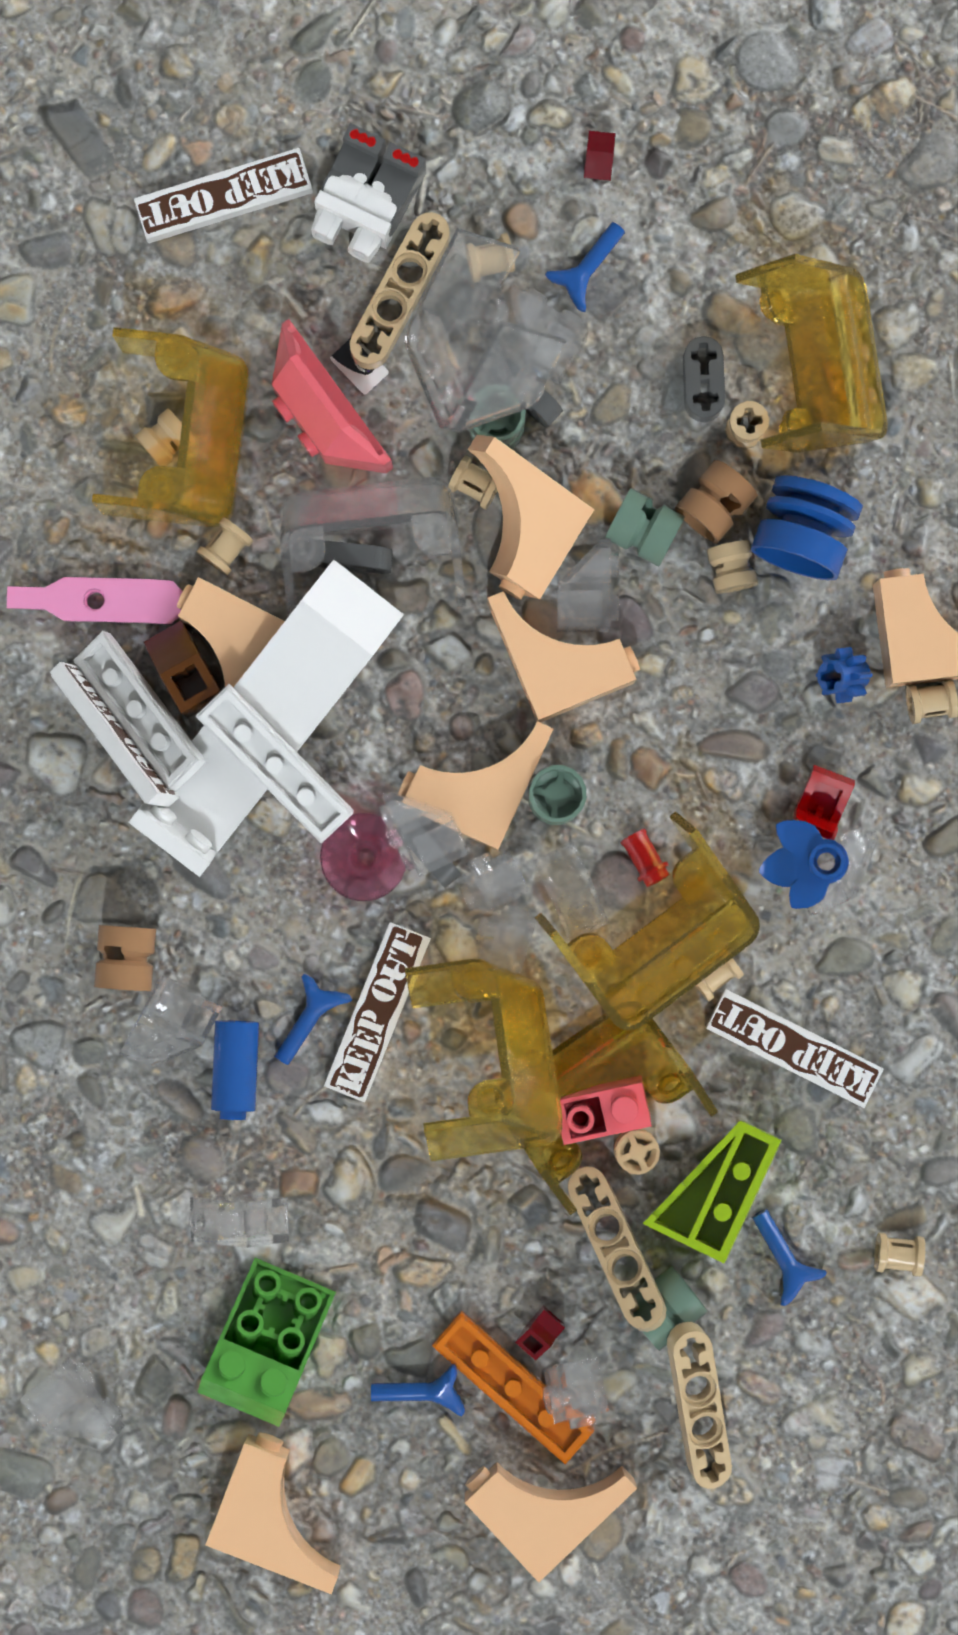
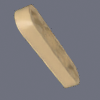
M433 212L423 213L414 220L350 340V351L354 362L361 368L367 370L376 369L386 362L449 244L450 232L447 221L441 215ZM432 226L438 228L440 240L431 239L427 245L425 255L432 257L428 261L425 256L418 252L423 244V233L420 230L429 231ZM413 247L416 251L409 250V248ZM406 262H415L421 267L423 273L418 281L407 283L399 278L397 274L399 267ZM387 299L396 300L403 309L401 315L393 321L384 320L377 313L380 303ZM370 322H373L383 331L392 332L390 336H387L381 331L377 339L379 354L371 352L368 357L362 356V347L359 343L361 341L369 343L375 333L374 326L368 325Z
M587 1166L579 1168L569 1179V1195L622 1313L628 1323L639 1331L649 1332L656 1330L666 1318L665 1302L611 1184L598 1169ZM586 1178H590L594 1183L600 1182V1185L595 1188L596 1196L602 1205L606 1204L609 1200L610 1206L600 1207L595 1210L592 1201L586 1194L579 1195V1191L584 1189L583 1181ZM594 1210L589 1216H587L586 1211ZM607 1216L615 1217L620 1226L618 1234L611 1240H601L598 1238L596 1225L599 1220ZM622 1257H633L638 1264L637 1274L631 1280L620 1281L614 1273L616 1262ZM645 1281L648 1287L639 1288L649 1304L654 1302L656 1304V1307L650 1311L652 1318L649 1321H645L641 1316L634 1317V1312L639 1309L638 1302L631 1292L626 1297L623 1295V1291L637 1289Z
M683 1322L676 1325L670 1331L667 1338V1349L686 1462L695 1481L701 1487L713 1489L722 1486L732 1473L713 1347L710 1338L698 1324ZM694 1338L696 1341L692 1344V1352L697 1362L690 1363V1358L683 1350L687 1346V1339ZM696 1376L707 1378L706 1387L701 1393L697 1395L686 1394V1385L692 1378ZM705 1416L713 1418L712 1428L703 1435L692 1433V1427L699 1418ZM702 1449H709L710 1454L715 1460L712 1463V1470L709 1472L704 1471V1468L707 1467V1459Z

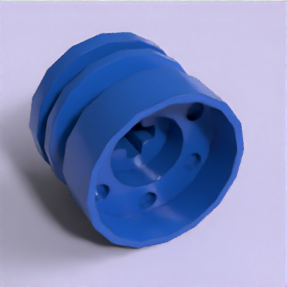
M777 476L772 488V492L776 496L769 497L766 508L781 520L764 519L760 521L751 551L767 563L792 573L820 580H837L848 549L833 537L846 538L853 536L856 526L851 521L859 519L863 505L848 493L827 483L798 476Z

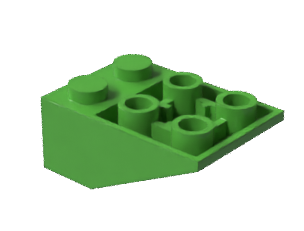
M254 1258L201 1378L198 1393L280 1427L336 1292L258 1258Z

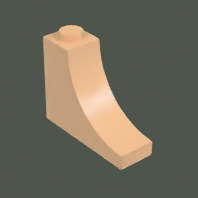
M476 435L468 450L480 460L490 473L499 493L503 514L501 543L489 572L501 580L499 588L518 600H521L524 595L541 599L594 509L496 437Z
M910 568L893 569L883 572L884 578L879 579L873 584L885 687L892 688L942 682L948 679L958 680V632L943 619L934 606L926 587L924 573L911 575Z
M199 577L194 586L188 584L184 588L177 603V608L181 609L178 617L202 634L213 648L222 668L225 687L230 684L234 688L285 622Z
M504 591L487 598L488 607L536 722L541 723L635 683L636 677L634 672L640 670L638 661L631 646L623 648L620 639L597 645H574L560 642L541 634L526 623L514 610Z
M537 721L528 738L516 751L502 761L484 769L465 773H450L429 769L420 765L416 774L408 771L398 792L399 796L404 797L402 807L498 851L549 741L553 728Z
M259 1432L256 1437L248 1434L205 1545L332 1594L341 1565L328 1560L308 1544L296 1528L287 1507L284 1473L290 1449L282 1447L283 1441L273 1435Z
M496 1462L489 1470L482 1466L468 1479L465 1484L468 1488L465 1492V1504L526 1570L540 1582L618 1508L637 1487L635 1479L623 1466L594 1484L576 1489L556 1490L524 1482Z

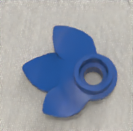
M798 820L779 822L776 824V832L783 848L776 850L766 858L759 868V873L772 884L790 887L789 901L791 908L812 907L824 898L829 884L840 880L845 875L849 866L848 854L840 843L830 839H823L813 824ZM823 853H828L834 858V866L830 870H822L818 866V857Z

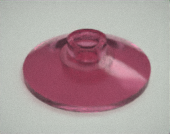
M370 813L352 814L322 843L320 850L321 868L327 882L340 895L355 901L376 900L393 891L401 882L408 861L404 838L395 826L387 819ZM364 848L370 849L374 854V860L370 865H366L360 860V852Z

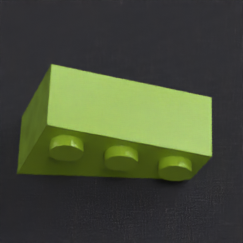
M740 1120L642 1224L719 1262L725 1263L782 1139Z

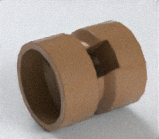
M714 460L698 480L700 488H690L675 506V510L685 515L684 521L698 534L710 542L718 544L733 526L732 516H741L758 495L752 485L736 470L720 460Z
M99 925L97 950L103 954V959L96 962L94 987L152 991L153 966L147 962V957L155 953L156 929Z

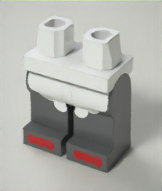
M350 123L332 169L329 171L322 189L314 201L316 215L311 229L312 236L323 243L333 245L341 228L354 234L348 246V253L363 262L369 263L378 252L380 246L387 249L393 233L401 222L426 175V158L390 142L386 150V140Z

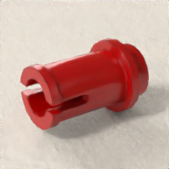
M645 828L633 833L620 842L640 874L637 880L639 882L643 881L647 888L670 875L666 869L669 863L667 861L662 862Z

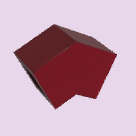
M589 130L584 178L611 181L616 133Z
M543 1305L524 1327L515 1343L536 1361L552 1346L555 1339L565 1329V1325Z

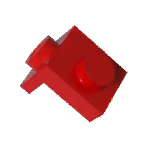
M813 765L794 809L793 820L813 824L820 832L822 838L834 840L838 832V823L855 787V780Z

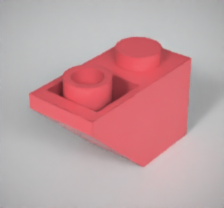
M642 1075L598 1084L554 1100L564 1145L652 1127Z

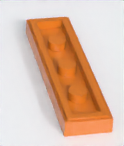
M462 1310L432 1343L433 1348L451 1364H455L460 1372L565 1465L595 1431L586 1420Z

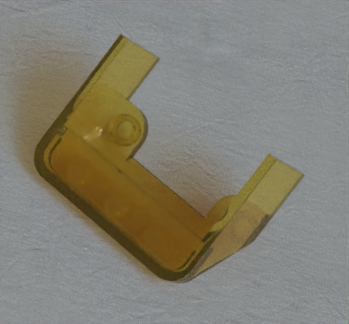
M792 254L735 274L736 283L761 288L760 307L764 316L774 324L785 326L797 408L787 410L784 413L779 426L780 434L760 439L761 447L763 449L800 453L862 444L884 438L888 428L868 292L865 281L859 271L852 267Z
M113 327L112 336L123 353L155 357V363L165 377L171 380L187 382L177 467L155 466L147 470L139 481L137 498L93 494L92 503L103 515L219 527L220 520L223 517L230 520L235 509L250 385V373L246 363L236 354L184 335Z
M676 811L669 818L692 849V851L676 863L672 872L673 884L682 896V899L614 950H612L603 937L595 933L581 934L567 944L542 913L534 917L607 1016L617 1027L624 1030H634L643 1026L752 944L760 930L757 914L698 829Z
M466 959L405 968L412 1009L464 1001L471 1003L491 1001L502 1078L482 1081L472 1088L468 1096L469 1117L423 1123L430 1161L538 1147L554 1142L562 1132L563 1118L545 1000L541 986L530 978L482 959Z
M625 1001L616 1005L508 1080L500 1087L496 1094L495 1103L541 1177L569 1215L575 1213L577 1208L560 1182L568 1178L579 1168L582 1161V1151L577 1143L563 1144L554 1100L598 1084L642 1075L645 1092L648 1091L656 1102L662 1104L673 1103L692 1091L711 1117L718 1113V1110L691 1068L643 1005L637 1001Z

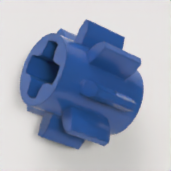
M852 647L836 648L835 654L822 655L823 663L819 667L818 673H816L818 683L823 689L822 695L835 694L836 703L852 702L853 697L865 696L867 694L865 687L868 685L870 678L873 677V674L866 662V655L853 656Z

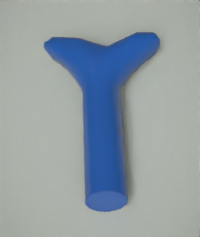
M612 222L578 266L568 270L547 271L545 273L547 279L552 283L566 287L572 302L579 311L586 312L585 296L591 275L619 242L625 231L618 224Z
M303 974L301 978L306 993V1007L274 1057L289 1065L318 1019L328 1010L353 1001L350 995L337 991L321 990L312 977Z
M764 1209L752 1216V1219L781 1268L783 1292L780 1305L786 1306L797 1296L805 1282L820 1280L826 1276L827 1272L826 1270L799 1263L768 1209Z
M452 1364L439 1378L429 1383H371V1401H432L450 1409L461 1417L465 1413L462 1400L453 1387L457 1377L455 1364Z

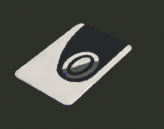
M350 338L330 357V360L362 394L366 395L388 375L389 371L383 365L370 370L358 366L351 357ZM360 342L359 345L362 347L363 352L362 356L368 357L371 352Z

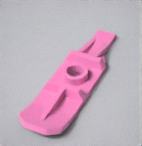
M63 577L46 587L7 586V609L47 610L61 620L71 622L171 625L179 618L178 615L181 609L177 608V603L183 591L174 581ZM94 593H100L104 598L103 605L98 609H92L88 605V599Z

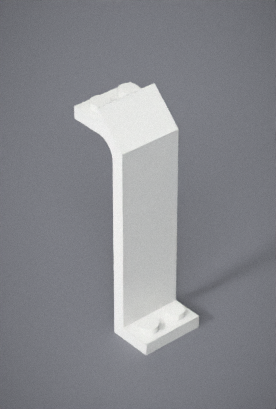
M333 560L240 678L234 689L297 752L375 654L404 614L341 564ZM205 726L202 727L192 742L207 762L176 791L180 797L170 807L143 803L128 822L199 877L267 791V788Z

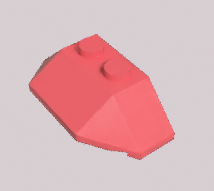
M290 319L283 322L272 379V386L277 398L272 400V403L286 423L294 419L302 430V433L297 438L312 458L319 454L326 464L388 473L393 469L391 458Z

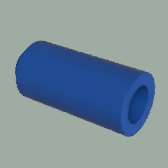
M215 1020L211 1110L220 1111V1119L246 1120V1113L256 1110L259 1022Z

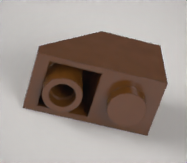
M182 620L144 641L162 681L181 714L189 718L200 712L222 691Z

